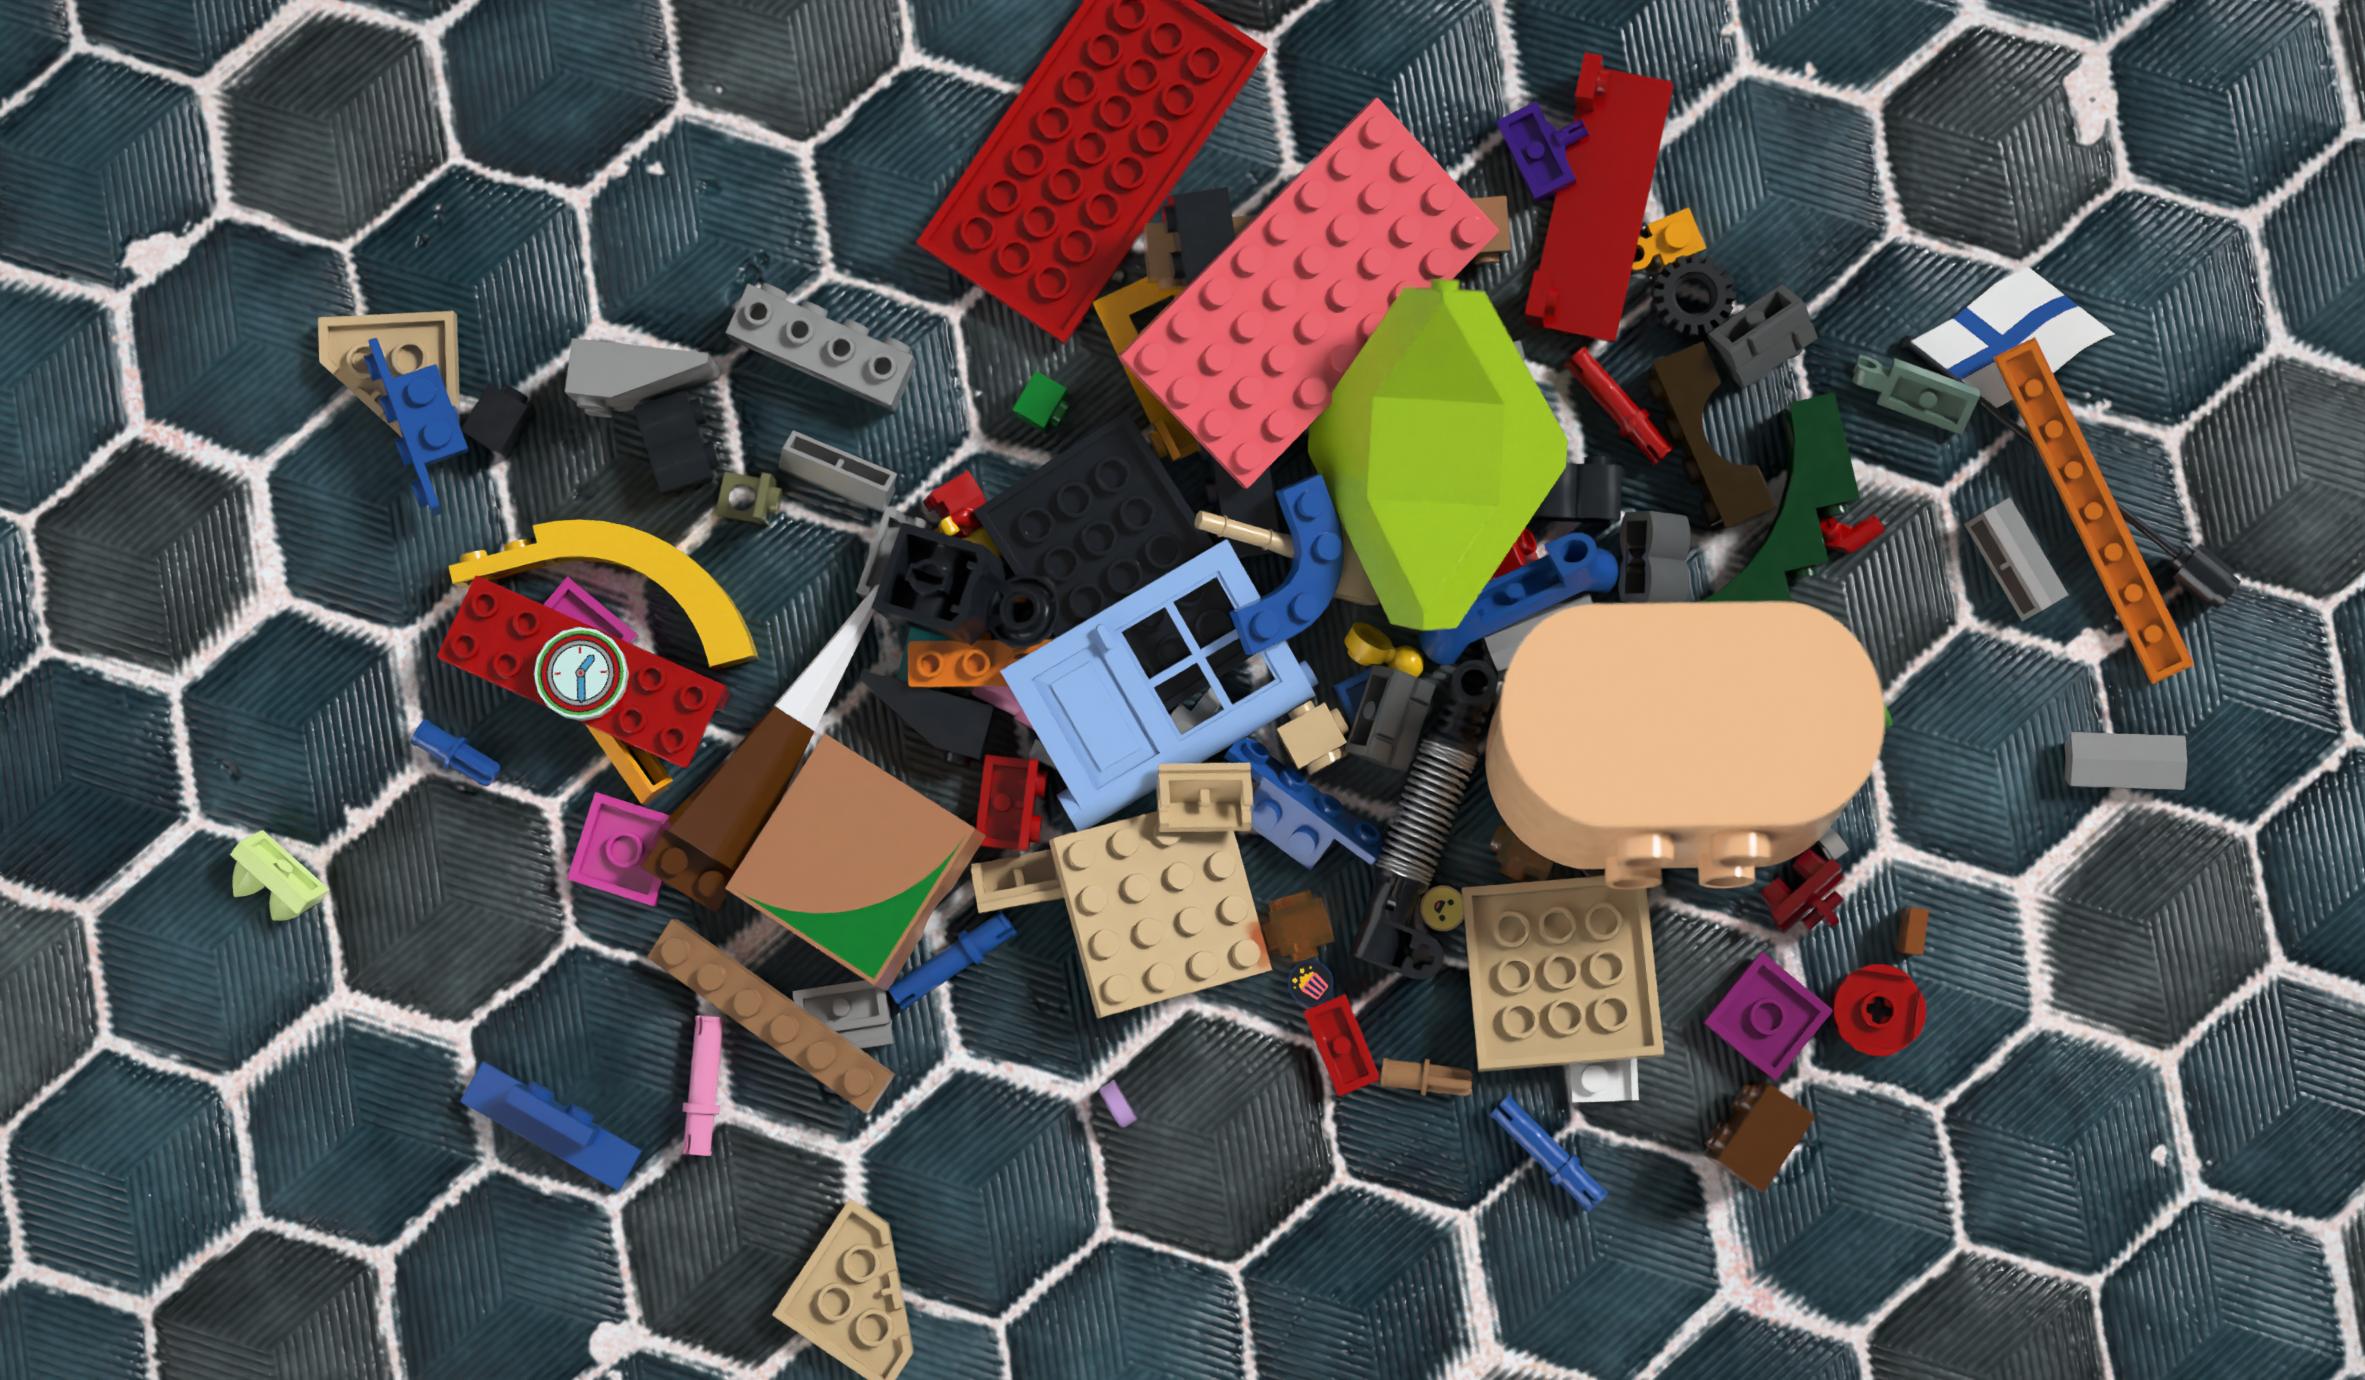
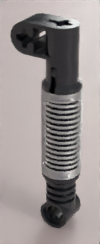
M1473 659L1465 661L1457 667L1445 696L1446 699L1450 700L1449 704L1443 703L1441 707L1446 712L1445 714L1439 713L1437 717L1442 723L1441 725L1435 724L1433 730L1426 732L1424 739H1422L1423 743L1420 744L1419 750L1432 759L1416 755V758L1421 760L1420 764L1417 762L1413 763L1414 767H1417L1418 770L1410 771L1412 775H1415L1414 779H1407L1408 782L1413 783L1412 786H1404L1410 792L1409 794L1402 793V797L1407 800L1406 802L1399 801V804L1404 806L1403 809H1396L1401 816H1393V819L1398 821V824H1390L1391 828L1395 829V832H1387L1392 837V840H1384L1385 843L1389 844V847H1381L1387 853L1386 855L1380 854L1379 859H1377L1378 863H1375L1376 866L1373 872L1377 879L1349 951L1350 955L1413 979L1423 980L1431 978L1438 973L1443 965L1444 954L1438 941L1425 933L1409 928L1408 925L1419 895L1427 892L1429 885H1431V877L1434 876L1435 870L1430 866L1438 865L1437 861L1433 858H1440L1441 855L1436 850H1444L1443 846L1439 843L1447 842L1442 835L1450 834L1445 829V827H1452L1448 820L1456 819L1451 812H1458L1454 805L1461 804L1460 800L1456 797L1464 796L1459 789L1464 790L1467 788L1462 782L1470 781L1465 774H1472L1473 766L1476 765L1475 761H1477L1476 758L1479 754L1476 747L1478 740L1473 738V735H1480L1482 729L1477 727L1478 723L1484 724L1486 720L1481 714L1482 712H1489L1496 694L1498 682L1495 671L1484 661ZM1477 672L1486 678L1488 687L1483 694L1470 696L1464 692L1461 681L1468 673ZM1405 931L1414 935L1409 948L1418 950L1421 943L1430 946L1428 954L1435 957L1432 965L1424 964L1421 970H1416L1413 968L1414 960L1406 956L1402 969L1392 966Z

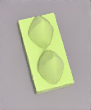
M263 830L240 841L230 854L237 860L232 882L234 897L254 894L266 886L271 891L269 905L271 917L274 921L290 920L299 916L302 912L320 903L330 890Z

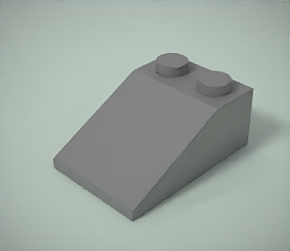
M572 338L565 393L577 403V407L585 409V414L597 417H612V411L626 412L634 409V406L720 378L721 369L709 353Z

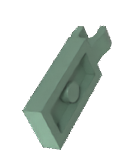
M1860 355L1853 369V373H1855L1852 379L1853 383L1879 391L1877 396L1878 405L1962 435L1980 397V389L1896 358H1894L1890 369H1887L1875 359Z

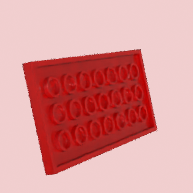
M1084 0L916 242L917 246L1066 346L1093 307V302L1099 298L1142 236L1145 224L1151 223L1166 201L1167 196L1171 194L1265 58L1268 49L1195 0Z

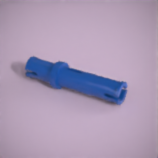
M999 910L997 914L968 933L964 930L958 934L959 940L891 985L888 990L895 1002L905 1011L910 1005L942 985L973 962L977 965L983 962L986 953L1011 936H1015L1017 932L1009 919L1005 917L1004 912Z
M1510 1094L1490 1112L1489 1116L1494 1118L1551 1175L1549 1180L1555 1186L1560 1184L1585 1208L1584 1210L1587 1213L1595 1208V1204L1597 1202L1600 1203L1607 1195L1608 1191L1603 1189L1579 1165L1580 1159L1575 1154L1570 1156L1512 1099Z

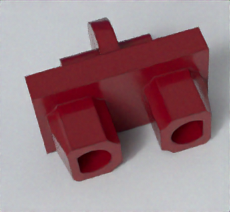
M1808 849L1792 865L1793 870L1805 881L1798 889L1792 892L1777 878L1761 891L1762 899L1771 911L1774 925L1783 934L1791 929L1799 920L1809 931L1821 920L1830 928L1835 927L1839 923L1833 910L1844 900L1834 889L1845 880L1840 873L1842 867L1833 858L1826 862L1821 856Z

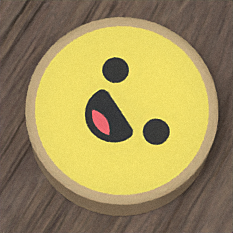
M1444 885L1428 890L1423 895L1419 906L1423 922L1429 928L1436 931H1449L1456 928L1464 919L1462 895L1456 889Z

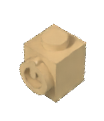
M1311 700L1288 713L1291 721L1276 729V733L1296 770L1299 771L1306 768L1309 775L1317 773L1348 755L1347 752H1344V746L1347 742L1343 735L1350 732L1339 710L1335 708L1329 711L1325 703L1315 707Z

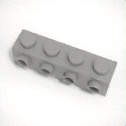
M762 283L760 289L747 284L726 330V334L731 341L888 410L896 411L917 364L914 356L908 354L911 349L908 345L890 337H886L884 342L867 336L868 328L849 319H844L843 324H839L826 318L827 310L811 302L803 301L802 306L785 300L786 292L770 284Z

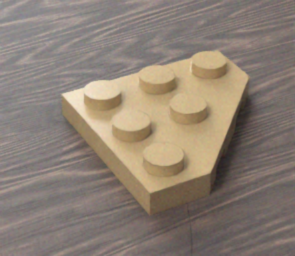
M454 311L318 317L319 362L387 424L388 422L379 397L387 394L381 379L372 381L363 357L371 353L368 340L376 337L392 378L437 364L452 406L458 408L460 422L457 314ZM397 421L389 423L388 425L402 437Z
M850 1198L772 1315L867 1380H896L914 1353L890 1225L887 1221Z

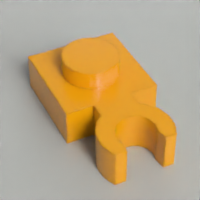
M1690 208L1647 224L1646 230L1649 238L1639 237L1637 245L1643 257L1641 261L1633 263L1631 273L1643 271L1648 267L1651 260L1656 257L1659 258L1664 268L1669 262H1674L1677 257L1684 255L1685 258H1688L1691 254H1700L1706 250Z

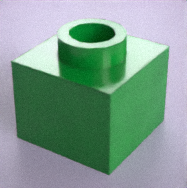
M1035 370L1012 410L1015 417L1046 434L1051 424L1057 428L1060 426L1071 404L1066 402L1068 397L1067 388Z

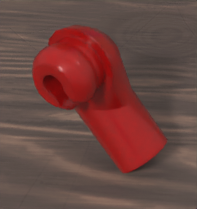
M1871 514L1853 527L1836 522V518L1832 516L1822 518L1819 521L1825 548L1846 554L1856 552L1885 533L1883 525L1874 514Z

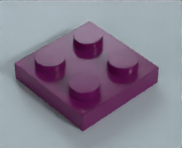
M1759 952L1702 1023L1772 1081H1777L1833 1010L1766 954Z

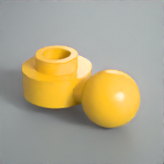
M1354 623L1344 639L1349 656L1361 665H1379L1385 662L1388 664V668L1400 670L1415 678H1418L1423 671L1424 659L1419 650L1408 645L1395 648L1383 632L1367 623Z

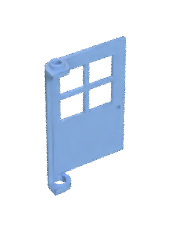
M1227 539L1000 670L1068 787L1057 794V797L1077 831L1089 829L1154 791L1157 787L1158 764L1202 763L1315 696L1312 687L1319 684L1316 676L1305 660L1298 664L1284 640L1260 651L1275 680L1232 704L1205 657L1238 639L1239 636L1236 629L1200 649L1173 603L1217 577L1235 609L1261 598ZM1165 607L1192 654L1148 679L1122 632ZM1198 663L1221 703L1223 710L1180 734L1154 687L1193 664Z

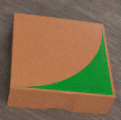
M824 733L725 889L874 986L888 991L923 936L925 926L933 910L953 889L986 835Z

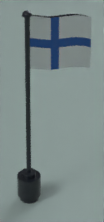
M2028 267L1995 283L1953 319L1912 340L1913 336H1904L1899 342V347L1902 352L1906 348L1938 374L1980 389V397L1977 404L2038 451L2030 433L1998 409L2012 401L2013 398L1993 357L2035 337L2052 373H2054L2077 353L2102 339L2113 336L2114 333ZM2115 501L2122 517L2173 557L2169 566L2175 571L2170 579L2202 604L2207 605L2210 603L2218 609L2239 586L2241 580L2233 575L2235 570L2201 543L2193 549L2185 545L2181 550H2178Z

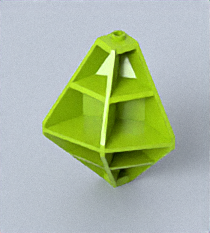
M1431 279L1430 287L1403 288L1332 391V403L1309 425L1308 453L1318 474H1322L1331 501L1390 623L1418 630L1457 628L1565 470L1568 439L1485 291L1459 289L1458 280Z

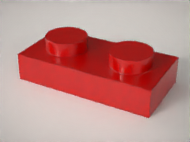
M1346 994L1303 1011L1338 1097L1381 1079Z

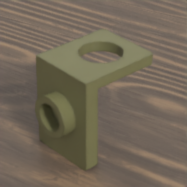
M724 472L716 515L769 526L771 515H777L779 512L782 488H777L778 481L769 473L762 472L761 478ZM739 485H747L755 492L753 506L745 511L734 509L729 500L731 491Z

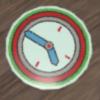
M581 627L562 631L550 639L537 657L534 672L537 691L547 706L565 718L581 721L602 717L609 712L624 695L629 676L626 658L614 640L598 630Z

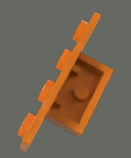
M989 632L981 636L973 645L958 641H911L908 643V684L911 687L1009 686L1000 670L1053 639L1044 640L1040 644L1028 648H1014L999 640H992V633Z

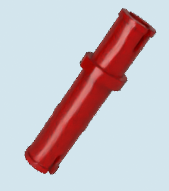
M1586 347L1580 349L1571 357L1572 360H1568L1563 367L1569 370L1620 427L1618 433L1623 439L1629 437L1651 462L1650 464L1653 467L1675 449V446L1648 419L1651 414L1645 408L1642 410L1638 408L1588 352Z

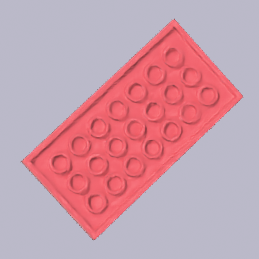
M1376 97L1274 197L1235 239L1117 357L1241 487L1248 489L1332 403V391L1403 288L1430 287L1431 279L1452 280L1500 230L1381 100Z

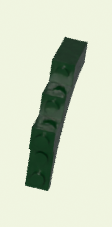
M1835 393L1791 402L1783 409L1788 447L1786 480L1777 514L1761 546L1741 572L1717 593L1699 603H1792L1785 575L1790 574L1791 581L1814 577L1818 575L1817 567H1821L1829 562L1817 512L1821 511L1823 518L1843 515L1850 512L1848 505L1860 499Z

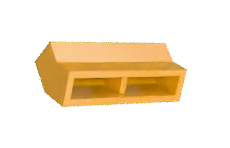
M587 726L641 804L647 805L669 789L668 785L673 779L655 755ZM629 750H633L635 755L638 757L642 765L645 767L649 775L656 783L655 785L651 784L647 776L644 774L642 769L639 767L635 759L630 754Z

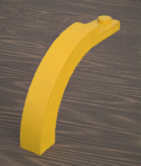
M582 519L533 525L537 543L531 544L530 539L512 541L503 545L504 552L487 556L486 550L474 551L461 555L459 557L461 563L448 566L452 583L460 588L471 586L475 575L492 581L566 562L589 561L621 566L652 579L677 600L695 625L711 668L719 670L759 659L752 635L743 616L719 583L692 558L673 545L647 532L626 525Z

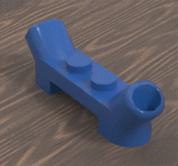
M1570 533L1544 544L1546 556L1488 582L1457 628L1422 630L1419 634L1422 650L1431 661L1437 664L1451 665L1455 663L1469 643L1582 591L1606 594L1613 588L1619 577V569L1615 557L1609 550L1597 548L1595 541L1583 533Z

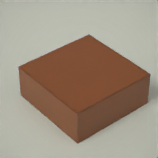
M1902 908L1896 953L1913 956L1923 955L1929 915L1928 909Z

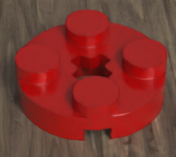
M1886 964L1865 965L1848 972L1835 989L1831 1002V1009L1833 1010L1831 1013L1832 1021L1838 1037L1854 1050L1867 1055L1888 1056L1899 1052V1050L1905 1048L1919 1036L1926 1018L1925 999L1916 984L1910 979L1911 977L1903 970ZM1879 996L1883 998V1005L1890 1007L1889 1016H1882L1879 1023H1874L1872 1015L1866 1012L1867 1004H1873L1875 998Z

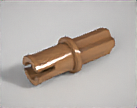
M1383 1058L1380 1087L1387 1086L1421 1090V1095L1426 1096V1091L1467 1096L1470 1095L1472 1089L1473 1073L1470 1069L1432 1065L1429 1064V1059H1425L1424 1063Z

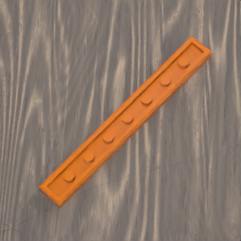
M2034 337L1994 356L1995 364L2151 684L2193 666L2194 663L2036 338Z

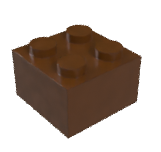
M1755 1081L1751 1087L1745 1084L1736 1094L1730 1105L1735 1111L1727 1123L1723 1124L1719 1121L1711 1130L1704 1142L1709 1147L1704 1157L1748 1188L1763 1193L1816 1116L1772 1084Z

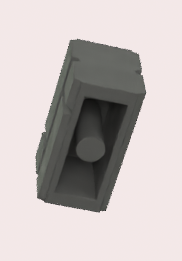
M1780 284L1707 334L1712 349L1716 352L1715 356L1720 369L1741 388H1746L1750 384L1760 382L1769 371L1785 360L1798 356L1804 347L1818 338L1810 321L1811 318L1805 303L1783 284Z
M1373 665L1344 752L1386 768L1407 772L1409 763L1418 754L1419 743L1417 740L1424 720L1432 712V695L1436 685L1397 669Z

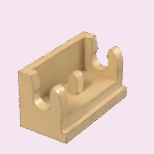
M1250 763L1158 764L1156 801L1159 832L1251 831L1250 806H1253Z
M1051 849L971 864L977 907L980 914L1064 898Z

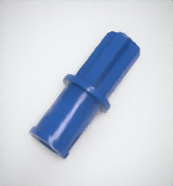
M427 719L420 723L412 736L411 744L420 747L443 761L444 768L450 770L453 767L483 786L488 787L492 784L500 771L501 766L499 763L467 745L468 739L464 737L457 739Z

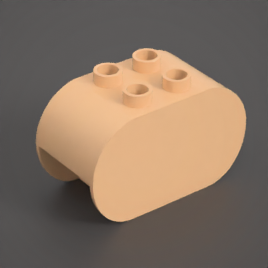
M1791 602L1579 605L1557 612L1542 621L1526 636L1513 656L1505 676L1501 700L1495 709L1487 735L1485 749L1487 781L1493 801L1501 817L1521 841L1543 857L1556 863L1578 869H1605L1606 886L1610 888L1644 889L1658 886L1662 883L1661 868H1698L1699 885L1704 887L1735 888L1747 886L1755 882V867H1766L1787 861L1816 843L1864 783L1875 764L1883 740V696L1875 669L1856 638L1837 620L1807 605Z

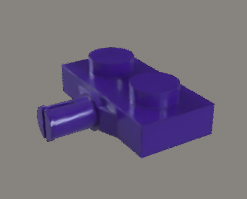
M1537 101L1496 121L1497 127L1536 203L1577 183L1566 160L1565 147L1589 136L1582 119L1557 131L1545 119Z

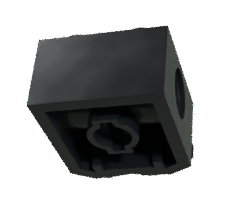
M903 522L871 607L893 623L968 645H973L991 629L1000 642L1014 648H1028L1043 642L1052 634L1058 623L1060 613L1057 593L1046 580L1036 575H1019L1006 581L1002 559L984 545ZM1034 606L1031 618L1021 623V615L1024 610Z

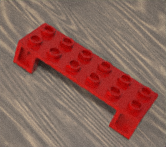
M1585 52L1575 93L1576 110L1573 123L1582 119L1589 136L1568 145L1566 149V160L1577 183L1556 193L1539 271H1534L1525 310L1527 326L1610 343L1616 341L1673 92V83L1671 81L1603 68L1602 55Z
M475 575L437 654L441 661L549 708L537 691L534 677L537 657L550 639L562 631L579 627L598 630L613 639L624 654L629 672L627 687L620 701L618 700L616 705L602 717L576 721L685 769L689 767L716 708L723 710L729 699L730 692L725 685Z

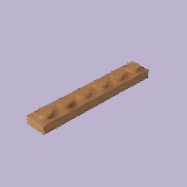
M671 919L647 956L651 961L864 1113L872 1111L895 1076V1073L678 919Z

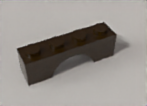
M1702 341L1653 362L1648 368L1650 376L1645 378L1648 391L1655 403L1662 402L1668 416L1663 419L1666 432L1673 444L1679 442L1686 457V459L1681 461L1684 473L1691 485L1698 484L1704 498L1703 501H1700V508L1710 527L1716 525L1719 534L1774 510L1776 505L1759 467L1739 465L1722 458L1713 450L1706 439L1702 422L1703 410L1710 394L1720 385L1721 381L1704 342Z

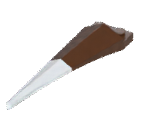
M876 585L826 646L746 737L661 825L638 861V866L713 912H717L730 892L725 887L776 810L875 611L871 607L879 585Z

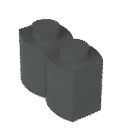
M1655 511L1626 512L1624 514L1620 528V547L1624 559L1620 567L1618 580L1622 603L1657 604L1686 602L1689 591V572L1685 560L1689 552L1691 539L1687 516Z

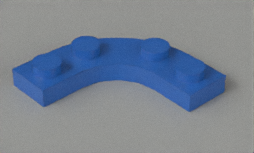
M1322 474L1312 475L1275 492L1292 536L1294 557L1291 571L1282 585L1268 595L1230 611L1246 655L1258 653L1293 637L1309 627L1327 608L1338 587L1343 567V537L1339 520Z

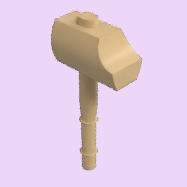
M1201 510L1196 516L1195 528L1217 534L1218 537L1225 536L1262 547L1265 551L1269 549L1292 559L1294 557V547L1290 534L1273 532L1272 529H1262L1228 519L1226 515L1221 517ZM1338 516L1343 537L1344 556L1341 577L1333 597L1365 606L1378 605L1379 598Z

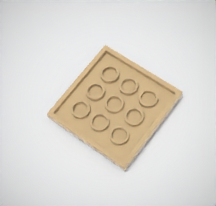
M1155 811L1049 840L1097 1018L1272 970L1234 831L1159 832L1158 813Z
M1605 876L1465 887L1461 889L1478 1072L1664 1056L1646 888H1610L1606 886Z

